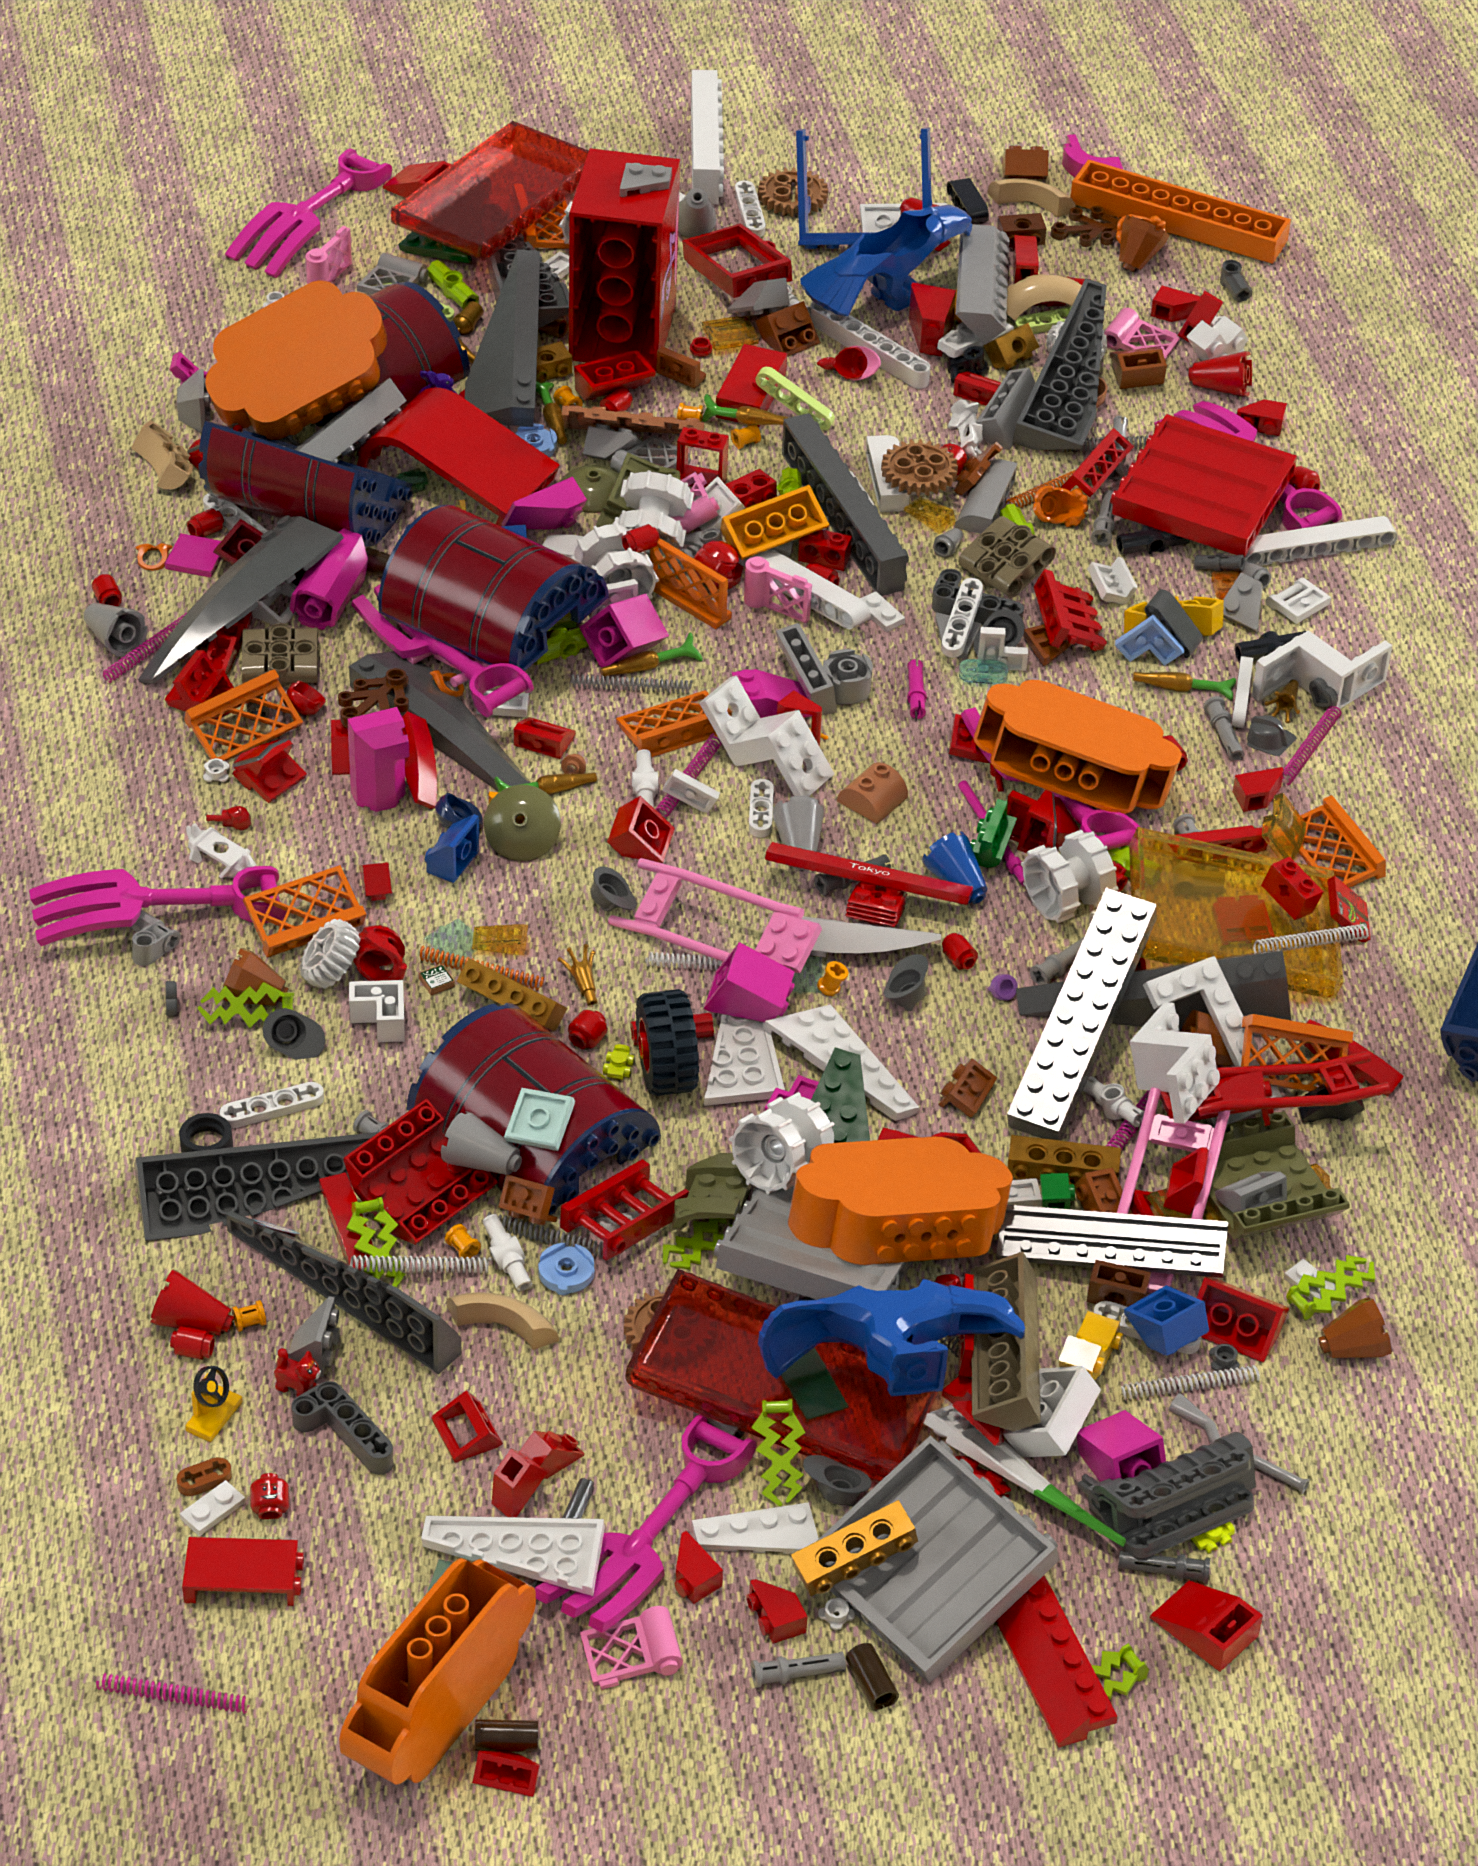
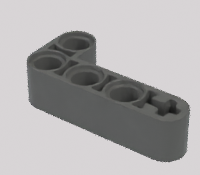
M945 569L940 573L933 587L932 610L934 612L951 615L961 586L962 575L958 570ZM973 590L968 591L969 597H971ZM982 593L974 622L983 625L989 616L1000 609H1011L1017 612L1023 620L1024 606L1014 600ZM962 605L959 607V609L963 612H967L972 609L968 605Z
M333 1381L323 1382L293 1400L291 1404L292 1424L297 1431L310 1432L327 1423L370 1472L384 1475L392 1470L394 1465L391 1441L338 1383Z

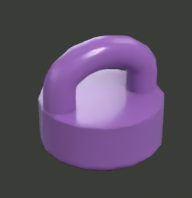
M999 974L993 978L988 991L992 993L994 998L1008 1001L1016 995L1018 984L1013 976Z

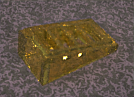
M922 497L904 507L905 512L938 534L946 531L956 523L953 509Z
M511 924L474 927L472 949L524 955L528 925ZM481 936H485L486 940H481Z

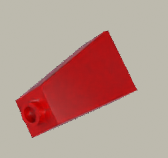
M1014 235L1013 284L1026 279L1028 276L1038 275L1039 261L1036 236Z

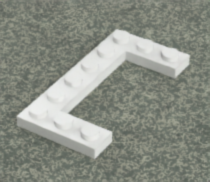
M1215 956L1143 984L1154 1009L1161 1007L1164 1002L1172 1003L1200 992L1235 1067H1241L1245 1028H1242L1244 1016ZM1252 1035V1042H1251V1043H1252V1045L1254 1046V1048H1255L1257 1051H1259V1048H1258V1046H1257V1044H1256V1042H1255V1040H1254V1037H1253V1035ZM1254 1059L1249 1063V1066H1260V1064ZM1271 1085V1098L1282 1097L1277 1086ZM1258 1109L1230 1114L1227 1124L1237 1122L1262 1111ZM1217 1117L1206 1119L1208 1125L1214 1128Z

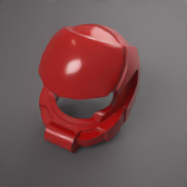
M711 541L704 544L695 554V560L728 579V589L740 583L743 566L738 563V552L730 544L723 541ZM694 569V571L696 572L697 576H698L699 579L701 580L702 577L700 576L699 572ZM713 581L716 588L719 589V584Z
M386 926L364 927L363 931L359 934L361 938L358 944L360 946L359 950L356 952V958L353 959L357 967L356 969L368 981L403 980L407 965L402 960L405 956V946L400 936ZM393 964L391 970H381L379 968L380 966Z

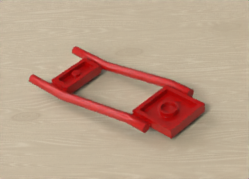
M1369 1051L1317 1063L1217 1068L1220 1078L1262 1071L1263 1076L1319 1073L1330 1095L1223 1100L1216 1086L1194 1113H1198V1116L1201 1117L1233 1110L1333 1106L1390 1093V1087L1387 1082L1359 1088V1084L1348 1066L1370 1062L1371 1055ZM1161 1091L1160 1099L1171 1119L1173 1118L1169 1092Z

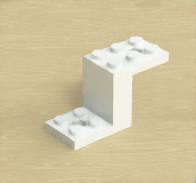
M1308 630L1257 661L1252 697L1260 701L1288 684L1292 679L1297 680L1299 686L1310 693L1309 683L1316 678H1322L1329 687L1336 691L1338 701L1332 706L1340 709L1386 681L1393 645L1385 640L1377 646L1371 647L1364 654L1356 656L1351 661Z
M737 676L728 678L699 702L734 765L742 766L774 759L794 796L809 797L834 775L832 768L800 711L796 710L760 718ZM728 704L732 708V716H730L727 712ZM803 761L807 766L806 773L802 769Z
M1164 1002L1130 1040L1138 1089L1150 1090V1088H1158L1163 1092H1169L1174 1123L1185 1124L1219 1083L1220 1073L1216 1068L1215 1062L1216 1049L1212 1044V1038L1209 1034L1179 1032V1016L1176 1014L1175 1004Z

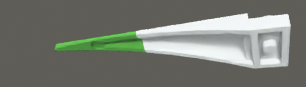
M952 1405L927 1413L924 1424L932 1428L935 1434L947 1437L945 1443L1124 1547L1126 1542L1124 1537L1065 1496L1030 1466L1005 1440L1000 1446H994Z

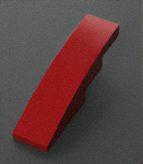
M252 611L230 628L225 629L224 626L216 632L217 637L208 646L206 654L214 668L224 669L226 675L231 669L242 645L243 629H248L253 618Z
M407 711L402 716L409 740V757H407L408 760L405 762V777L414 802L429 809H435L437 803V772L432 738L426 719Z
M1311 1019L1306 1022L1307 1024L1324 1026ZM1352 1041V1043L1348 1044L1347 1056L1369 1050L1359 1043ZM1310 1043L1304 1044L1314 1055L1317 1053ZM1331 1047L1324 1053L1331 1060L1339 1058L1340 1049ZM1369 1051L1371 1055L1370 1062L1348 1066L1357 1082L1363 1083L1367 1080L1372 1086L1388 1082L1390 1093L1384 1094L1386 1096L1393 1092L1404 1077L1371 1051Z
M346 1172L319 1179L320 1189L328 1206V1214L336 1230V1237L347 1264L350 1265L353 1255L356 1258L361 1255L362 1259L365 1255L369 1258L370 1255L354 1249L361 1235L346 1229L353 1215L351 1210L352 1202H357ZM359 1260V1265H358V1270H359V1271H361V1263H360V1260Z

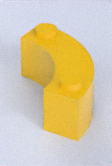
M1175 596V599L1193 621L1202 636H1211L1223 627L1224 600L1194 596V600L1179 601V597ZM1141 602L1125 610L1124 634L1148 618L1144 610L1147 602Z
M1087 1311L1083 1323L1076 1334V1338L1068 1335L1059 1358V1367L1084 1366L1091 1377L1096 1380L1105 1368L1113 1348L1117 1350L1120 1348L1123 1339V1333H1120V1321Z

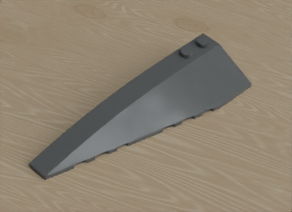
M485 206L486 211L484 218H482V225L479 226V231L497 303L517 249L536 250L529 242L524 241V236L521 233L516 232L514 224L508 222L507 216L498 206ZM541 255L538 329L569 314V291L567 285L564 282L560 283L559 276L550 271V266L547 263L542 262Z
M517 249L465 383L464 399L502 425L533 427L540 251Z
M1085 278L1016 423L1012 443L1032 450L1082 449L1096 417L1107 285Z
M285 516L281 518L273 530L265 532L261 536L262 539L234 563L193 605L151 659L139 677V682H157L180 665L178 659L182 660L192 656L197 651L196 646L206 641L211 642L217 637L215 632L223 626L225 629L230 628L259 606L257 601H263L277 593L276 587L284 583L289 584L295 580L296 576L294 574L302 568L304 571H307L344 538L343 535L301 516Z
M394 651L367 654L349 666L351 688H353V682L356 679L383 678L390 669L400 668L404 670L409 678L408 685L403 688L405 697L409 699V709L407 711L426 719L433 746L497 791L498 788L494 781L495 777H498L509 786L531 783L459 697L448 695L438 688L430 674L434 670L421 661L413 665L407 661V658H401ZM372 687L369 690L379 689L380 687ZM392 690L387 695L390 708H394L395 695Z
M1278 949L1216 959L1243 1016L1257 1014L1292 1021L1283 950ZM1197 962L1134 971L1112 1024L1143 1027L1159 1009L1153 1008L1143 984ZM1065 981L1016 988L1019 1014L1049 1018ZM1200 992L1172 1002L1175 1004L1176 1014L1179 1016V1031H1181L1182 1025L1191 1010L1210 1015Z
M379 1132L136 1157L134 1170L145 1241L204 1234L211 1231L210 1224L223 1222L224 1226H227L226 1214L229 1211L242 1216L251 1215L252 1217L321 1192L319 1179L345 1172L349 1178L343 1161L344 1157Z
M232 1211L226 1214L228 1232L325 1298L329 1296L335 1297V1304L438 1375L462 1354L461 1336L440 1316L398 1288L359 1271L334 1256L282 1231L259 1225L263 1223Z

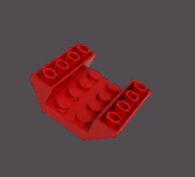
M427 1098L343 1159L356 1195L362 1202L382 1197L385 1211L398 1224V1227L391 1234L414 1245L498 1183L488 1171L460 1167L443 1162L441 1147L442 1145L447 1147L448 1139L439 1127L444 1118ZM372 1211L373 1215L376 1217L378 1212Z

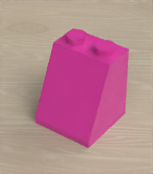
M646 593L610 604L579 627L601 668L648 650L669 637Z
M739 942L717 969L703 1009L709 1012L760 1022L774 1019L778 1015L782 1016L789 1004L786 998L789 997L795 985L792 983L795 971Z
M1126 1410L1080 1429L1076 1435L1079 1455L1100 1482L1109 1478L1112 1481L1117 1478L1122 1480L1128 1477L1133 1478L1142 1471L1154 1469L1160 1463L1166 1461L1163 1437Z

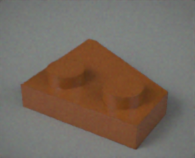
M996 441L976 458L972 456L964 465L966 469L957 477L958 483L953 491L963 495L973 487L990 466L989 460L1000 453L1003 447Z
M1044 624L1024 629L1023 637L1043 666L1049 664L1072 645L1068 640L1064 639L1059 648L1050 646Z

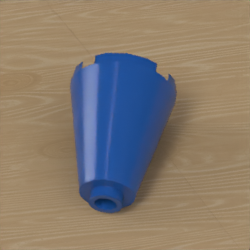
M961 831V835L958 836L954 832L949 833L929 847L932 852L928 856L924 854L922 862L928 870L941 880L972 886L973 892L968 904L971 902L973 904L980 903L985 899L988 888L969 838Z

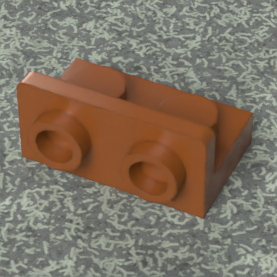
M663 346L657 350L656 373L694 389L706 378V373L700 371L699 361Z
M973 1058L965 1065L960 1063L951 1074L954 1080L952 1082L949 1081L940 1092L943 1097L938 1104L943 1108L950 1102L970 1118L976 1114L997 1080L994 1074Z
M1113 1167L1084 1173L1074 1184L1076 1197L1080 1200L1084 1211L1117 1213L1123 1190Z
M506 1175L498 1207L509 1210L508 1216L524 1219L526 1215L529 1216V1222L544 1226L546 1221L557 1222L558 1218L548 1214L555 1190L554 1187L513 1175Z

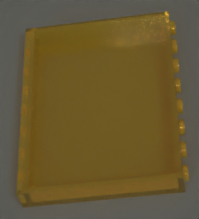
M1137 827L1129 844L1131 896L1157 904V920L1141 958L1176 965L1202 961L1212 956H1215L1217 959L1255 953L1253 948L1256 940L1339 927V924L1330 916L1327 880L1334 876V871L1297 863L1324 893L1313 913L1294 920L1261 886L1271 865L1283 859ZM1314 936L1315 944H1317V938ZM1306 937V938H1305V941H1306V945H1308V939H1307V937ZM1297 938V939H1296V942H1297V946L1299 947V941H1298V938ZM1288 940V941H1287V944H1288V948H1290V942H1289V940ZM1259 942L1256 943V952H1258ZM1327 943V945L1323 944L1322 946L1314 945L1304 949L1296 948L1295 950L1291 949L1289 951L1287 949L1283 951L1288 990L1322 998H1336L1344 983L1340 943ZM1260 944L1261 952H1263L1262 944Z

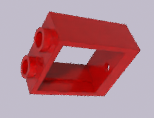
M683 427L677 440L676 470L680 471V481L696 472L697 475L703 474L707 484L703 485L704 488L717 476L725 484L728 471L729 435ZM688 446L719 452V469L713 470L688 465Z

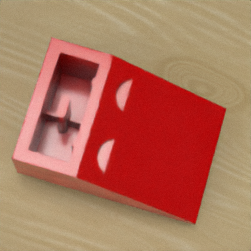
M445 161L408 165L384 184L383 189L437 210L444 201L448 200L461 188V168Z
M1190 1580L1150 1615V1619L1219 1672L1259 1637L1263 1618L1260 1612L1240 1597Z

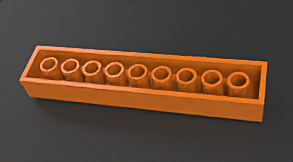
M1088 159L1072 181L1070 198L1075 202V205L1091 209L1093 206H1101L1105 214L1118 218L1129 214L1147 218L1156 215L1166 222L1165 229L1168 233L1271 264L1274 263L1288 241L1291 219L1093 160Z

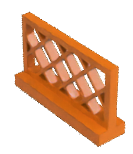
M514 184L511 205L518 231L524 236V241L529 242L536 248L569 249V244H565L564 240L561 239L564 237L562 228L557 226L566 215L564 211L567 208L564 193L524 191L522 184ZM529 199H534V200H536L537 202L534 203V202L530 201ZM557 199H559L560 202H558L557 204H555V203H553V202L550 201V200H557ZM542 205H545V206L549 207V209L547 210V209H545V208H543V207H541V206H542ZM535 210L536 212L540 213V215L538 216L534 214L533 211ZM557 211L563 215L559 217L554 212ZM547 217L553 220V222H549L545 218ZM539 223L540 225L544 226V228H540L536 226V224ZM551 230V231H553V232H555V233H557V234H556V235H553V234L549 233L548 231ZM542 236L548 240H539L538 238Z
M659 539L657 547L650 549V560L659 578V582H656L653 592L714 629L719 628L730 620L732 612L727 609L728 579L664 540ZM659 548L662 549L663 553L666 556L665 558H663L662 554L659 551ZM676 558H677L678 560H680V562L682 563V565H683V567H684L683 569L680 567V565H679V563L677 562ZM666 561H669L675 572L672 573ZM694 569L699 572L700 576L702 577L701 580H700L699 577L697 576V574H696V572L694 571ZM684 572H687L693 583L690 584ZM713 581L719 584V591L717 590ZM702 583L706 584L711 594L707 593Z
M275 669L186 710L184 721L188 728H192L210 760L218 758L225 762L303 724L301 717L278 681L279 676ZM276 690L281 698L279 705L265 701L266 694ZM249 702L259 704L258 714L255 715L243 711L244 705ZM263 706L277 710L275 720L260 716ZM282 711L290 714L294 721L289 724L278 722L279 712ZM227 712L238 715L236 724L231 725L222 722V715ZM241 716L255 720L252 731L238 727ZM258 721L272 725L271 732L266 735L255 732ZM204 723L216 725L214 735L202 733L199 726ZM219 727L233 731L231 741L216 737ZM236 732L251 736L249 743L245 745L234 743ZM214 742L229 746L227 753L217 757L212 749Z
M706 690L616 718L617 724L635 744L638 751L642 749L649 750L651 757L705 741L713 733L715 737H718L700 704L694 703L709 695ZM679 707L683 708V711H676L672 709ZM728 708L727 712L732 716V711ZM690 710L700 711V713H699V714L689 713V711H690ZM654 714L661 715L660 718H653L649 716ZM667 717L678 718V719H677V721L667 720ZM634 721L638 722V725H631L627 723ZM645 724L655 725V727H654V728L644 727V725H645Z
M1332 795L1323 799L1322 806L1279 825V829L1327 888V880L1331 875L1344 877L1342 882L1349 888L1374 876L1376 879L1386 877V860ZM1321 815L1326 820L1325 825L1311 823L1312 819ZM1295 827L1305 828L1303 835L1291 833L1289 829ZM1309 829L1322 831L1321 837L1307 836ZM1326 833L1338 834V841L1325 839ZM1304 843L1317 844L1316 851L1304 849ZM1322 846L1334 847V854L1320 852ZM1340 849L1351 850L1352 856H1340L1338 853ZM1317 860L1331 861L1329 868L1318 866L1316 864ZM1335 862L1349 864L1347 871L1334 869ZM1353 865L1362 866L1366 869L1362 873L1351 872Z
M341 865L243 898V903L261 939L263 952L267 958L308 944L313 938V934H316L320 927H324L326 922H330L333 919H341L355 928L364 924L367 915L363 905H359ZM336 874L341 883L338 889L324 884L326 878ZM310 884L317 887L315 896L311 897L301 893L302 886ZM321 889L335 895L332 904L317 899ZM285 892L294 896L290 906L276 901L278 894ZM339 896L349 900L352 907L343 910L334 905ZM297 898L311 903L307 913L293 907ZM263 901L270 905L266 914L256 911L252 903ZM314 905L329 910L327 915L322 918L313 916L310 913ZM273 906L287 911L283 921L269 916ZM290 913L304 918L302 925L293 926L286 923ZM265 922L280 926L278 933L267 936L263 929Z
M1257 1014L1247 1015L1242 1019V1028H1245L1241 1066H1249V1063L1254 1059L1257 1060L1260 1066L1267 1065L1260 1054L1268 1048L1272 1050L1278 1059L1272 1065L1288 1064L1285 1059L1293 1052L1296 1053L1302 1063H1312L1319 1056L1322 1061H1326L1329 1059L1324 1052L1331 1047L1340 1049L1339 1057H1344L1348 1053V1044L1353 1041V1032ZM1252 1033L1260 1034L1267 1043L1259 1051L1251 1043ZM1280 1038L1286 1039L1292 1048L1283 1056L1274 1045ZM1305 1043H1310L1317 1052L1309 1060L1306 1059L1299 1049ZM1311 1074L1314 1080L1308 1085L1302 1084L1296 1075H1288L1283 1080H1277L1275 1076L1264 1077V1081H1270L1272 1086L1306 1092L1318 1088L1313 1086L1316 1083L1318 1086L1324 1084L1318 1074Z

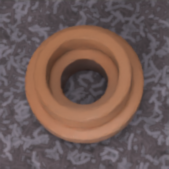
M579 754L567 755L561 763L562 771L564 774H584L586 771V761Z

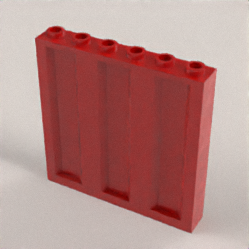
M1166 414L1161 422H1157L1154 434L1148 436L1145 448L1139 450L1136 462H1132L1129 467L1128 475L1122 477L1119 489L1113 491L1110 499V504H1113L1112 514L1228 553L1243 555L1245 558L1295 474L1297 455Z

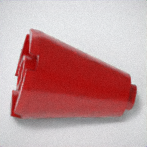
M1248 351L1195 362L1193 367L1189 368V381H1192L1194 386L1240 397H1248L1250 392H1246L1247 386H1252L1253 368L1252 360H1247V356L1251 354Z
M174 1269L171 1270L165 1280L169 1282V1286L166 1285L163 1290L161 1289L151 1314L152 1320L150 1323L176 1329L184 1326L205 1330L209 1334L218 1336L223 1331L228 1333L234 1320V1316L230 1315L231 1308Z

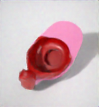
M850 346L841 350L835 358L825 357L819 360L817 365L826 370H836L845 379L857 381L875 374L881 365V360L869 348Z

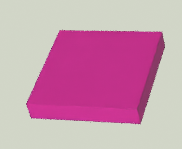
M180 533L165 562V569L211 578L221 560V557L213 553V551L221 541Z

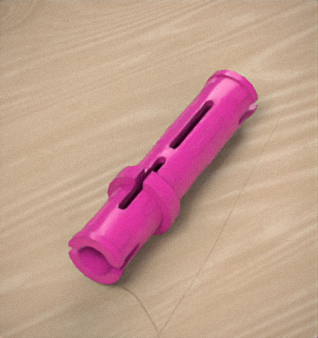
M913 659L907 664L909 677L907 700L910 703L911 717L915 718V712H917V719H921L926 715L925 702L927 699V694L924 690L923 663L918 660V666H916V659Z

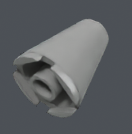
M691 189L679 202L678 233L692 238L712 232L717 220L716 211L703 189Z
M92 603L84 612L85 623L108 651L116 656L124 657L126 652L139 647L146 640L148 627L145 625V617L134 609Z
M793 796L786 803H783L782 800L779 801L773 809V818L782 843L817 852L824 818V806H820L817 799L808 796Z
M466 1111V1114L461 1112L454 1118L445 1134V1137L449 1138L447 1147L444 1145L441 1147L443 1162L460 1167L510 1175L512 1172H516L522 1163L520 1150L507 1142L499 1133L468 1111Z

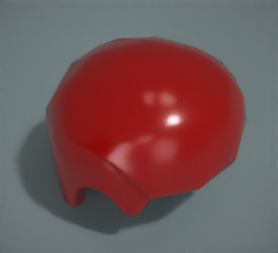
M302 681L292 683L286 693L296 711L306 716L316 714L326 702L321 693Z

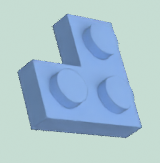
M1154 614L1115 640V646L1130 662L1149 649L1164 666L1184 653V647Z

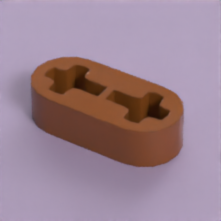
M216 1457L184 1468L177 1474L178 1491L185 1496H195L214 1489L225 1480L229 1482L232 1476L231 1464L224 1458ZM218 1468L219 1471H223V1474L218 1475L213 1470ZM191 1479L192 1481H195V1484L190 1485L188 1482H185V1480Z

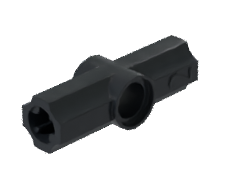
M1144 526L1138 532L1120 534L1116 537L1117 549L1120 555L1146 550L1149 554L1158 551L1162 553L1166 547L1190 543L1189 539L1149 526Z
M1268 631L1257 640L1235 643L1234 651L1239 663L1241 656L1251 657L1253 661L1259 660L1261 657L1267 656L1279 646L1285 645L1293 640L1294 637L1300 636L1306 631L1278 635L1277 632Z

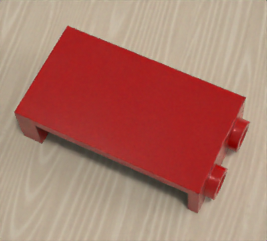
M1262 1071L1220 1078L1217 1085L1223 1100L1272 1097L1270 1081H1264ZM1274 1108L1261 1109L1264 1124L1269 1126V1114L1274 1113ZM1233 1110L1230 1111V1114H1236L1253 1110ZM1193 1113L1188 1121L1217 1117L1218 1113L1201 1117L1198 1116V1113Z
M188 1537L182 1584L184 1603H196L198 1591L287 1593L288 1606H294L295 1596L301 1595L302 1579L297 1577V1571H303L304 1552H299L298 1540Z

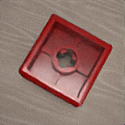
M858 882L847 900V913L845 916L869 923L895 927L905 910V901L908 893L865 882Z

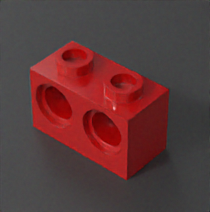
M757 469L725 484L745 506L744 509L777 497V481L761 469Z
M819 530L803 536L799 540L798 561L809 564L818 563L831 569L844 571L851 556L852 536L827 530Z

